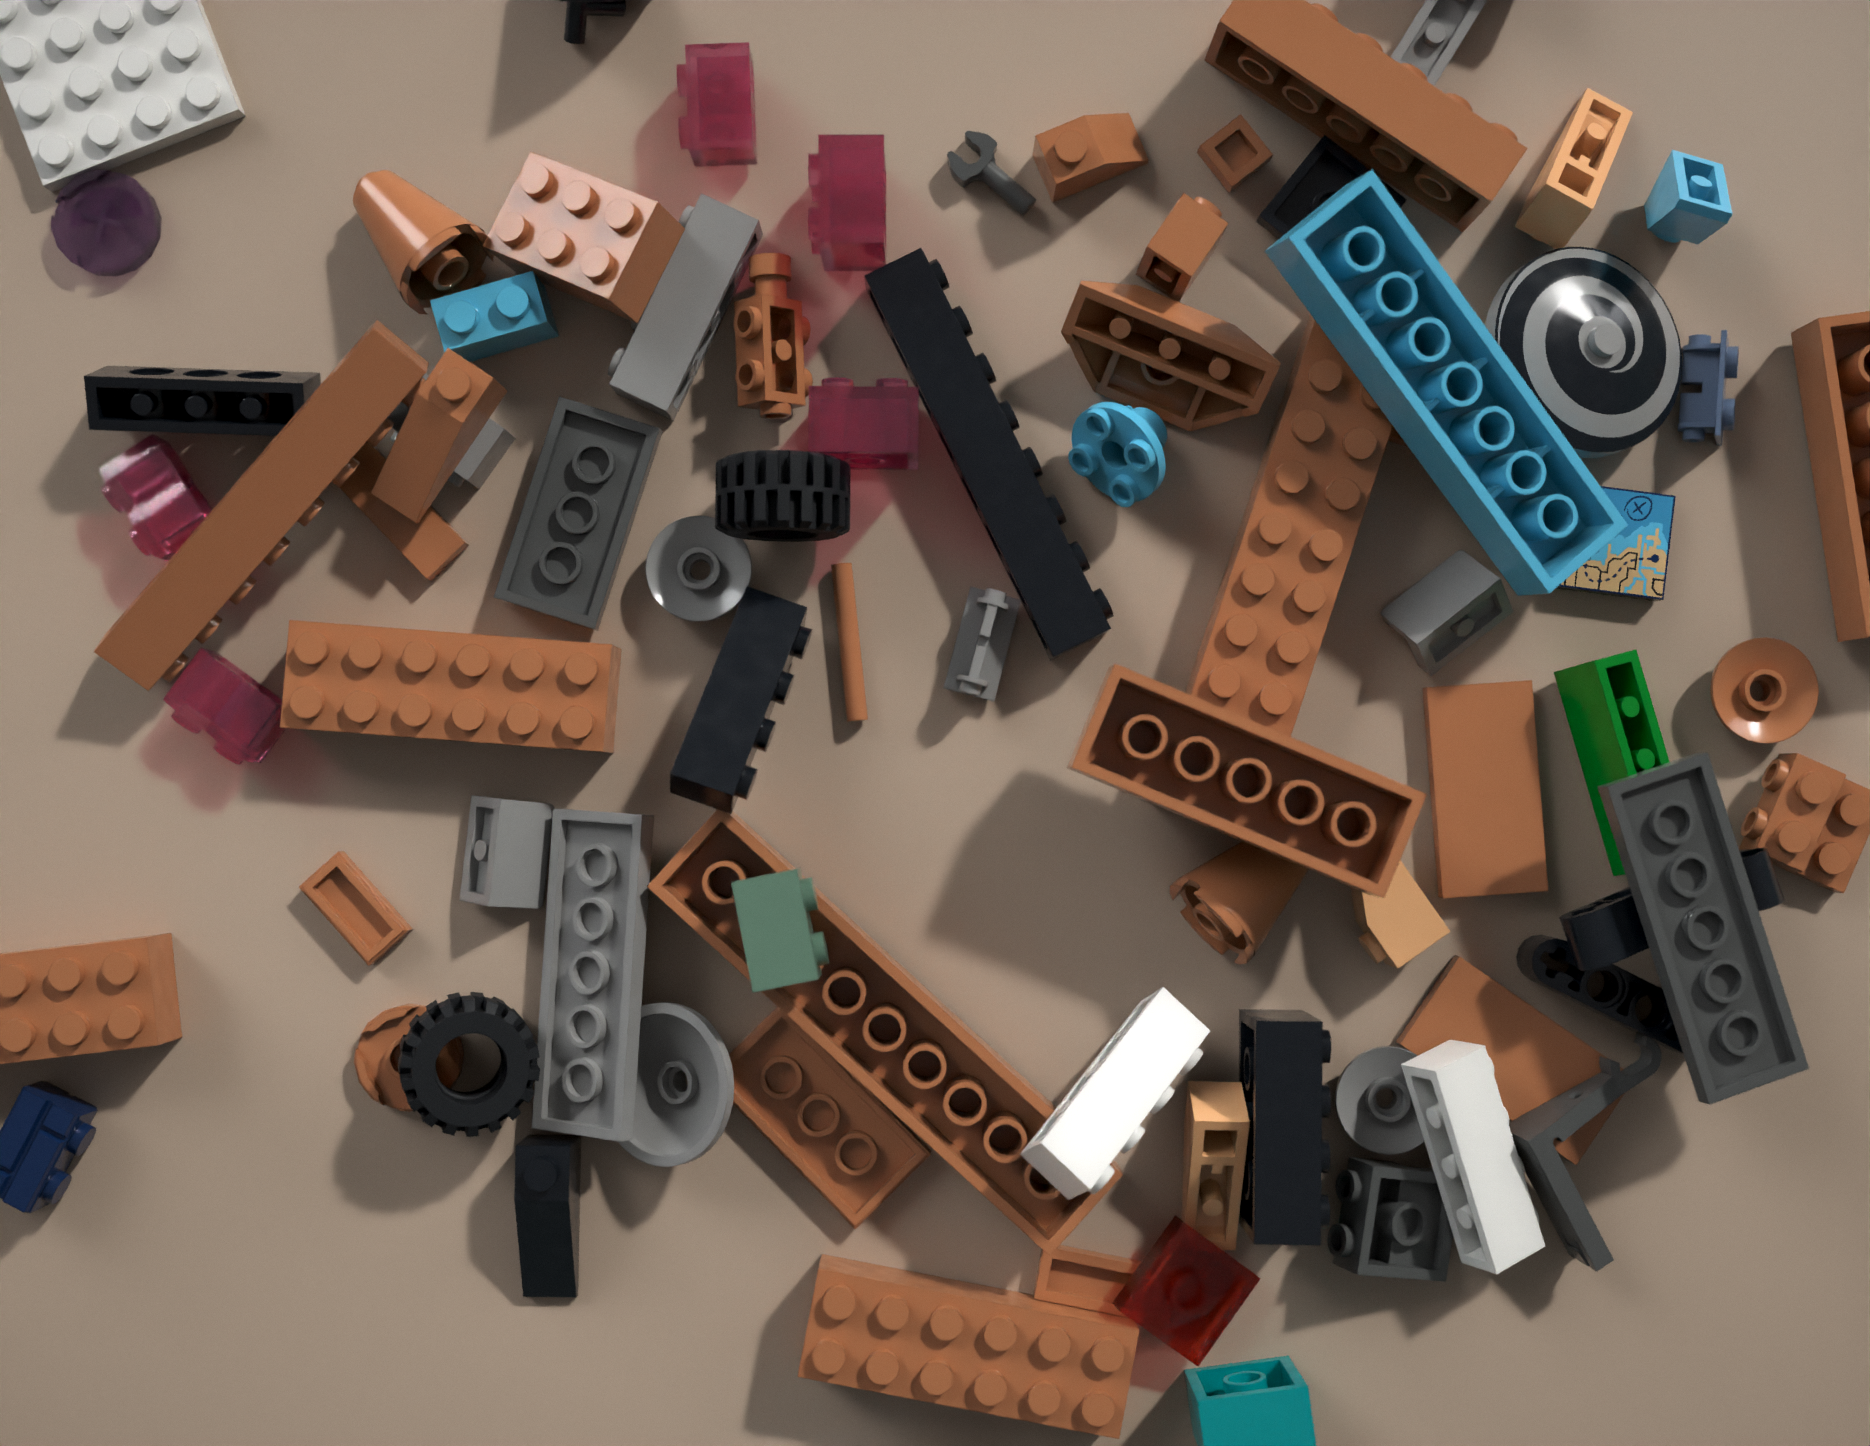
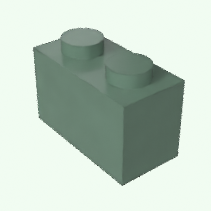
M800 867L731 882L753 993L818 980L822 975L820 966L829 964V957L823 931L813 932L809 911L818 910L813 878L803 879Z

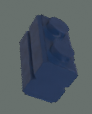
M40 1081L22 1088L0 1130V1198L3 1199L2 1202L24 1213H32L49 1205V1203L53 1205L59 1201L71 1182L72 1176L66 1173L74 1155L80 1156L88 1148L95 1136L96 1127L90 1124L98 1111L96 1106L76 1096L69 1095V1092L49 1082Z

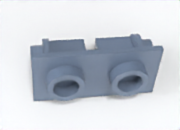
M1721 330V343H1711L1710 335L1697 334L1689 336L1688 345L1683 346L1682 385H1702V393H1681L1677 431L1683 432L1682 441L1704 442L1705 433H1715L1717 446H1722L1723 430H1734L1735 398L1725 399L1727 378H1737L1739 346H1729L1727 330Z

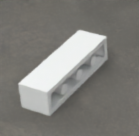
M1164 987L1141 1000L1020 1155L1068 1200L1087 1191L1092 1195L1096 1194L1114 1174L1115 1169L1110 1164L1119 1152L1122 1154L1128 1152L1143 1136L1145 1129L1140 1124L1149 1112L1152 1114L1157 1113L1173 1096L1175 1090L1170 1084L1178 1073L1181 1076L1185 1075L1200 1060L1203 1051L1198 1047L1210 1030Z
M1448 1040L1401 1064L1461 1263L1498 1274L1544 1248L1545 1243L1539 1227V1215L1530 1197L1524 1177V1165L1514 1144L1509 1127V1115L1502 1104L1494 1077V1065L1487 1054L1485 1045Z

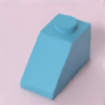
M1672 150L1644 204L1647 230L1652 231L1655 236L1664 241L1676 243L1683 240L1698 245L1725 226L1732 216V209L1723 164Z

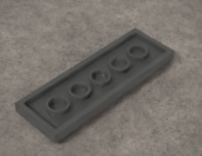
M1708 752L1695 753L1598 786L1698 1101L1710 1105L1809 1069Z

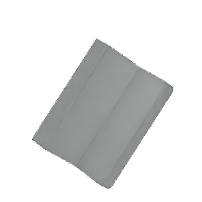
M1463 550L1455 552L1381 611L1383 620L1408 641L1418 666L1430 676L1513 613L1501 578Z
M471 795L460 901L489 907L539 909L543 906L554 809L552 804Z

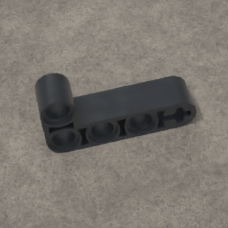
M1767 848L1739 850L1758 910H1766L1783 903L1785 899ZM1630 886L1559 917L1578 971L1605 967L1649 948Z
M1534 935L1524 940L1519 946L1516 956L1517 966L1528 979L1634 1032L1651 1037L1658 1044L1672 1051L1683 1054L1662 988L1614 964L1593 970L1578 971L1568 942L1562 939L1545 935ZM1547 952L1552 959L1569 965V968L1565 973L1547 968V965L1540 961L1541 955ZM1600 971L1604 977V987L1599 995L1591 998L1587 992V982L1593 973ZM1648 995L1652 1005L1651 1012L1646 1019L1639 1021L1635 1013L1636 1003L1640 998Z

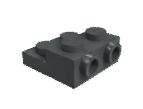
M1349 1157L1347 1170H1342L1336 1179V1194L1342 1202L1339 1224L1336 1223L1331 1226L1327 1238L1329 1251L1334 1256L1333 1264L1356 1275L1446 1282L1453 1234L1433 1169L1404 1166L1393 1161Z

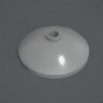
M671 1002L652 1003L641 1007L633 1139L619 1142V1144L632 1156L650 1165L672 1167L686 1164L708 1152L721 1137L728 1123L734 1098L732 1064L722 1038L704 1016L682 1004Z

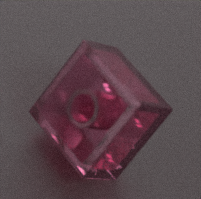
M818 135V153H809L808 179L809 187L812 189V202L818 203V207L808 208L809 240L812 243V254H821L824 271H874L886 265V156L884 135Z
M825 378L821 380V386H809L808 452L837 457L849 463L851 469L919 470V387H908V381L899 378L876 380V386H854V380L848 378Z

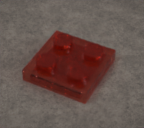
M1175 1215L1112 1304L1128 1318L1196 1366H1199L1261 1278Z

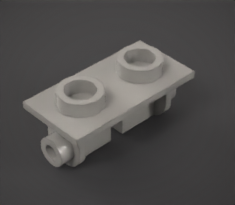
M970 586L943 688L994 702L1021 603L1020 599L1006 596L1007 593L991 588L982 590Z

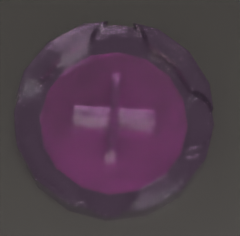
M95 169L78 175L61 189L55 201L58 203V206L55 210V217L53 215L51 217V230L57 247L71 263L97 276L118 277L137 270L153 255L161 238L162 218L156 200L141 183L125 174Z

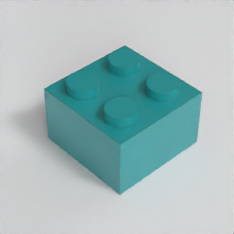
M1289 1355L1184 1370L1192 1433L1197 1446H1316L1308 1385Z

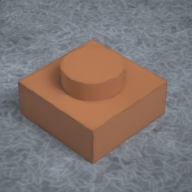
M1241 114L1201 144L1197 151V154L1229 193L1270 162L1273 156L1272 152Z

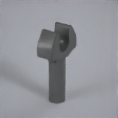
M966 131L965 142L972 150L979 154L980 159L976 163L968 164L960 156L949 151L947 162L953 179L962 187H966L975 181L984 182L1024 216L1035 204L1036 199L996 165L994 155L997 150V142L985 133Z

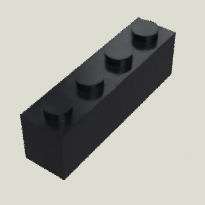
M748 586L746 587L670 772V793L732 814L738 797L745 800L748 799L758 769L750 767L757 749L766 752L776 727V721L769 719L775 702L785 705L795 676L787 673L793 657L803 659L811 638L812 629L805 627L807 607Z

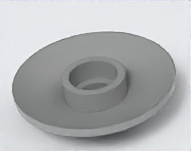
M689 516L672 522L656 536L646 558V579L652 595L669 613L688 621H710L729 613L741 602L747 586L749 587L751 581L752 562L744 540L728 536L716 530L715 518L709 516ZM697 562H707L711 569L709 576L704 580L694 579L692 576L693 566Z
M1393 1046L1369 1049L1356 1056L1340 1075L1335 1092V1107L1338 1119L1346 1133L1367 1150L1380 1154H1400L1408 1152L1424 1142L1401 1064L1418 1056L1411 1051ZM1383 1088H1390L1393 1093L1391 1103L1387 1106H1378L1376 1102L1378 1091Z

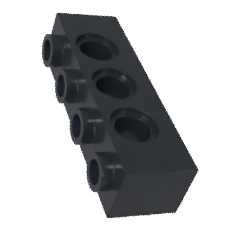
M105 366L84 376L89 430L277 436L321 385L320 373Z

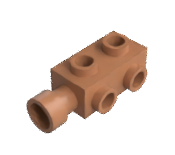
M761 253L749 257V280L755 283V295L734 302L735 379L738 407L760 410L761 418L783 419L792 416L791 409L806 406L805 398L812 389V375L807 368H804L803 348L810 337L811 327L809 320L802 316V301L787 298V282L792 280L791 257L781 253Z

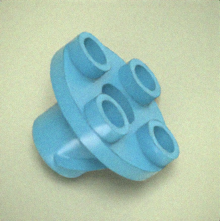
M1115 402L1096 403L1081 413L1073 425V449L1068 454L1069 463L1077 474L1086 476L1096 488L1111 497L1117 505L1130 507L1135 502L1150 496L1159 488L1164 479L1166 462L1163 447L1167 442V429L1161 417L1148 408L1136 407L1133 409L1130 405L1124 406Z

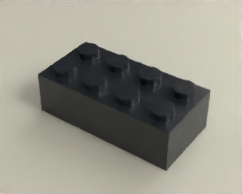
M1239 1009V1082H1242L1250 1121L1239 1224L1254 1245H1321V1229H1328L1330 1224L1329 1199L1327 1195H1321L1322 1173H1329L1331 1162L1328 1140H1322V1118H1329L1331 1112L1330 1089L1328 1085H1322V1063L1330 1062L1331 1036L1329 1030H1323L1322 1021L1303 1010Z

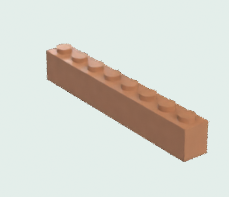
M376 320L105 633L93 652L147 691L160 678L169 683L188 661L189 657L182 652L194 639L203 644L220 625L223 619L216 615V613L228 600L237 605L251 590L257 580L251 577L250 574L262 561L271 566L286 550L291 541L284 537V535L296 522L305 527L316 516L325 504L318 497L331 482L340 487L355 471L359 462L353 456L366 442L374 448L385 437L394 425V422L388 418L400 402L404 403L408 408L412 405L416 394L426 381L423 376L427 373L429 363L381 322Z

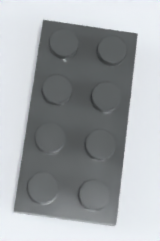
M559 396L494 598L598 631L662 435L660 428Z

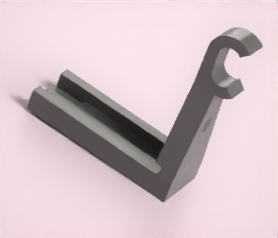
M1637 1032L1634 1043L1640 1047L1641 1054L1636 1062L1621 1071L1620 1063L1600 1056L1599 1066L1601 1072L1509 1123L1514 1144L1523 1162L1524 1170L1568 1254L1586 1266H1590L1596 1272L1614 1259L1554 1147L1553 1141L1555 1138L1560 1142L1565 1141L1622 1094L1658 1070L1662 1059L1659 1045L1651 1037Z

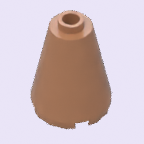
M390 170L370 172L359 180L353 195V205L402 299L411 309L419 314H427L423 308L431 307L430 300L475 288L482 284L486 274L481 268L486 256L492 262L494 255L483 247L488 236L483 229Z
M1240 842L1179 877L1170 885V895L1172 900L1179 894L1187 905L1180 911L1181 915L1205 942L1221 955L1231 949L1239 954L1234 963L1242 965L1247 964L1255 956L1309 869L1247 843Z

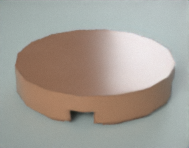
M408 1003L384 1010L368 1022L361 1033L362 1036L359 1040L358 1048L355 1050L354 1057L358 1080L371 1099L383 1106L386 1104L400 1111H413L402 1089L398 1071V1057H400V1043L403 1034L407 1035L410 1030L409 1023L416 1015L420 1017L427 1011L425 1005ZM460 1036L448 1042L440 1051L436 1060L437 1076L441 1083L449 1089L454 1087L462 1072L464 1050Z

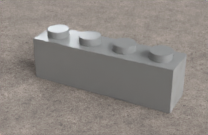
M702 193L695 207L688 205L682 213L679 223L685 228V231L638 323L631 321V329L635 331L627 348L620 347L616 351L608 369V376L612 377L609 385L617 395L674 421L749 266V257L754 255L763 237L758 219Z

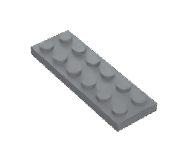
M553 809L537 1041L540 1055L537 1058V1065L540 1068L539 1081H535L534 1085L535 1093L532 1115V1128L618 1142L633 1139L649 888L647 886L650 883L654 815Z

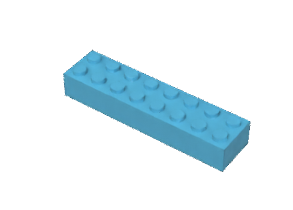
M1373 170L1343 186L1265 250V253L1518 596L1550 594L1628 526Z

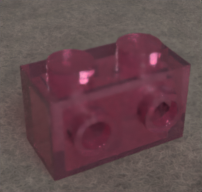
M749 42L685 45L686 64H677L679 97H687V116H679L678 120L681 149H689L695 167L757 164L754 61Z

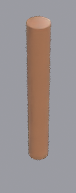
M852 563L831 565L847 722L868 720Z

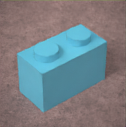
M533 271L430 300L444 352L449 348L469 362L559 337L546 288Z

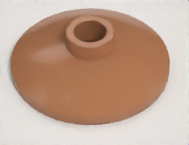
M1764 637L1743 641L1732 647L1722 656L1712 675L1710 695L1717 717L1734 735L1754 743H1776L1791 738L1808 724L1817 706L1819 686L1812 664L1799 649L1783 640ZM1754 682L1759 683L1763 688V696L1759 701H1755L1750 695V686Z

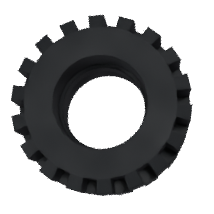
M795 450L747 451L722 458L716 462L715 529L735 538L775 542L821 541L834 539L848 533L850 530L851 466L849 463L831 455Z
M459 992L447 995L448 999L437 1003L435 1000L426 1006L427 1011L420 1017L416 1015L409 1023L410 1030L407 1035L403 1034L400 1043V1057H398V1071L402 1089L414 1112L417 1111L421 1115L422 1121L430 1127L436 1124L442 1128L443 1133L455 1136L456 1131H465L466 1137L479 1136L478 1130L487 1127L492 1133L502 1128L500 1122L508 1116L513 1121L520 1115L519 1106L523 1101L529 1103L535 1092L532 1089L534 1081H539L540 1068L537 1065V1058L540 1057L538 1046L533 1039L532 1032L522 1017L513 1008L508 1007L504 1001L494 996L492 999L485 997L483 993L471 992L468 996H460ZM472 1033L482 1034L491 1038L499 1048L501 1062L497 1073L489 1083L477 1090L468 1092L455 1091L441 1083L436 1073V1060L440 1051L448 1042L458 1036Z

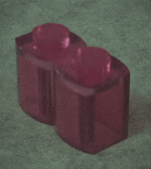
M151 434L99 468L105 484L101 486L103 495L115 510L120 513L123 511L127 512L133 528L129 530V535L137 548L146 556L153 554L154 557L169 561L213 510L194 484L190 473L169 442L154 434Z
M200 648L163 699L175 710L171 715L175 722L195 734H199L202 729L205 730L217 741L213 748L220 755L238 765H241L244 760L261 763L286 730V728L280 727L282 698L213 650Z

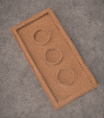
M1532 680L1422 688L1438 898L1548 891Z
M1454 955L1396 1041L1416 1055H1420L1448 1040L1485 1045L1487 1054L1494 1065V1077L1502 1104L1506 1108L1511 1122L1601 1072L1599 1057H1605L1457 955ZM1624 1094L1565 1141L1560 1142L1555 1138L1553 1145L1558 1154L1577 1165Z
M776 1007L729 1054L734 1076L733 1105L854 1229L931 1155V1150L888 1107L779 1007Z

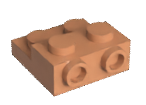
M1799 753L1779 754L1778 759H1774L1764 772L1762 787L1765 789L1757 807L1752 808L1748 812L1742 823L1741 835L1744 837L1739 850L1767 848L1772 865L1833 892L1844 893L1870 834V789L1845 779L1846 774Z

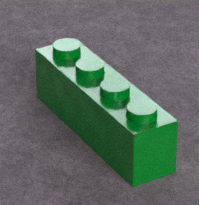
M1636 649L1554 672L1613 876L1626 874L1598 786L1670 762Z

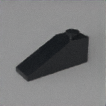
M528 1135L515 1146L514 1202L523 1297L576 1298L578 1296L581 1136Z

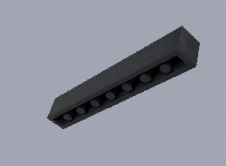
M919 248L864 275L866 290L1049 659L1052 660L1107 633L1111 629L1107 620L1114 617L1111 606L1100 588L1092 591L1083 573L1090 570L1088 560L1077 541L1071 544L1068 543L1060 525L1067 522L1064 512L1054 494L1045 497L1036 479L1043 475L1041 466L1031 447L1022 450L1013 432L1020 428L1015 413L1007 400L998 402L990 384L996 382L995 374L983 352L975 356L967 340V337L973 335L971 326L960 306L951 308L943 292L950 288L938 260L934 259L928 262L922 248Z

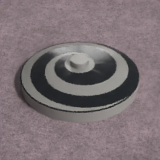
M1564 247L1545 252L1514 271L1498 289L1489 308L1485 327L1579 457L1599 458L1616 454L1644 441L1663 424L1675 404L1681 383L1682 350L1680 338L1672 314L1665 301L1651 282L1636 268L1605 251L1588 247Z

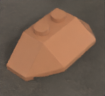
M1081 280L1061 330L1067 344H1070L1074 356L1094 392L1122 404L1130 405L1132 408H1148L1157 413L1163 421L1190 432L1221 424L1243 415L1247 417L1258 414L1281 365L1276 358L1236 325L1139 285Z

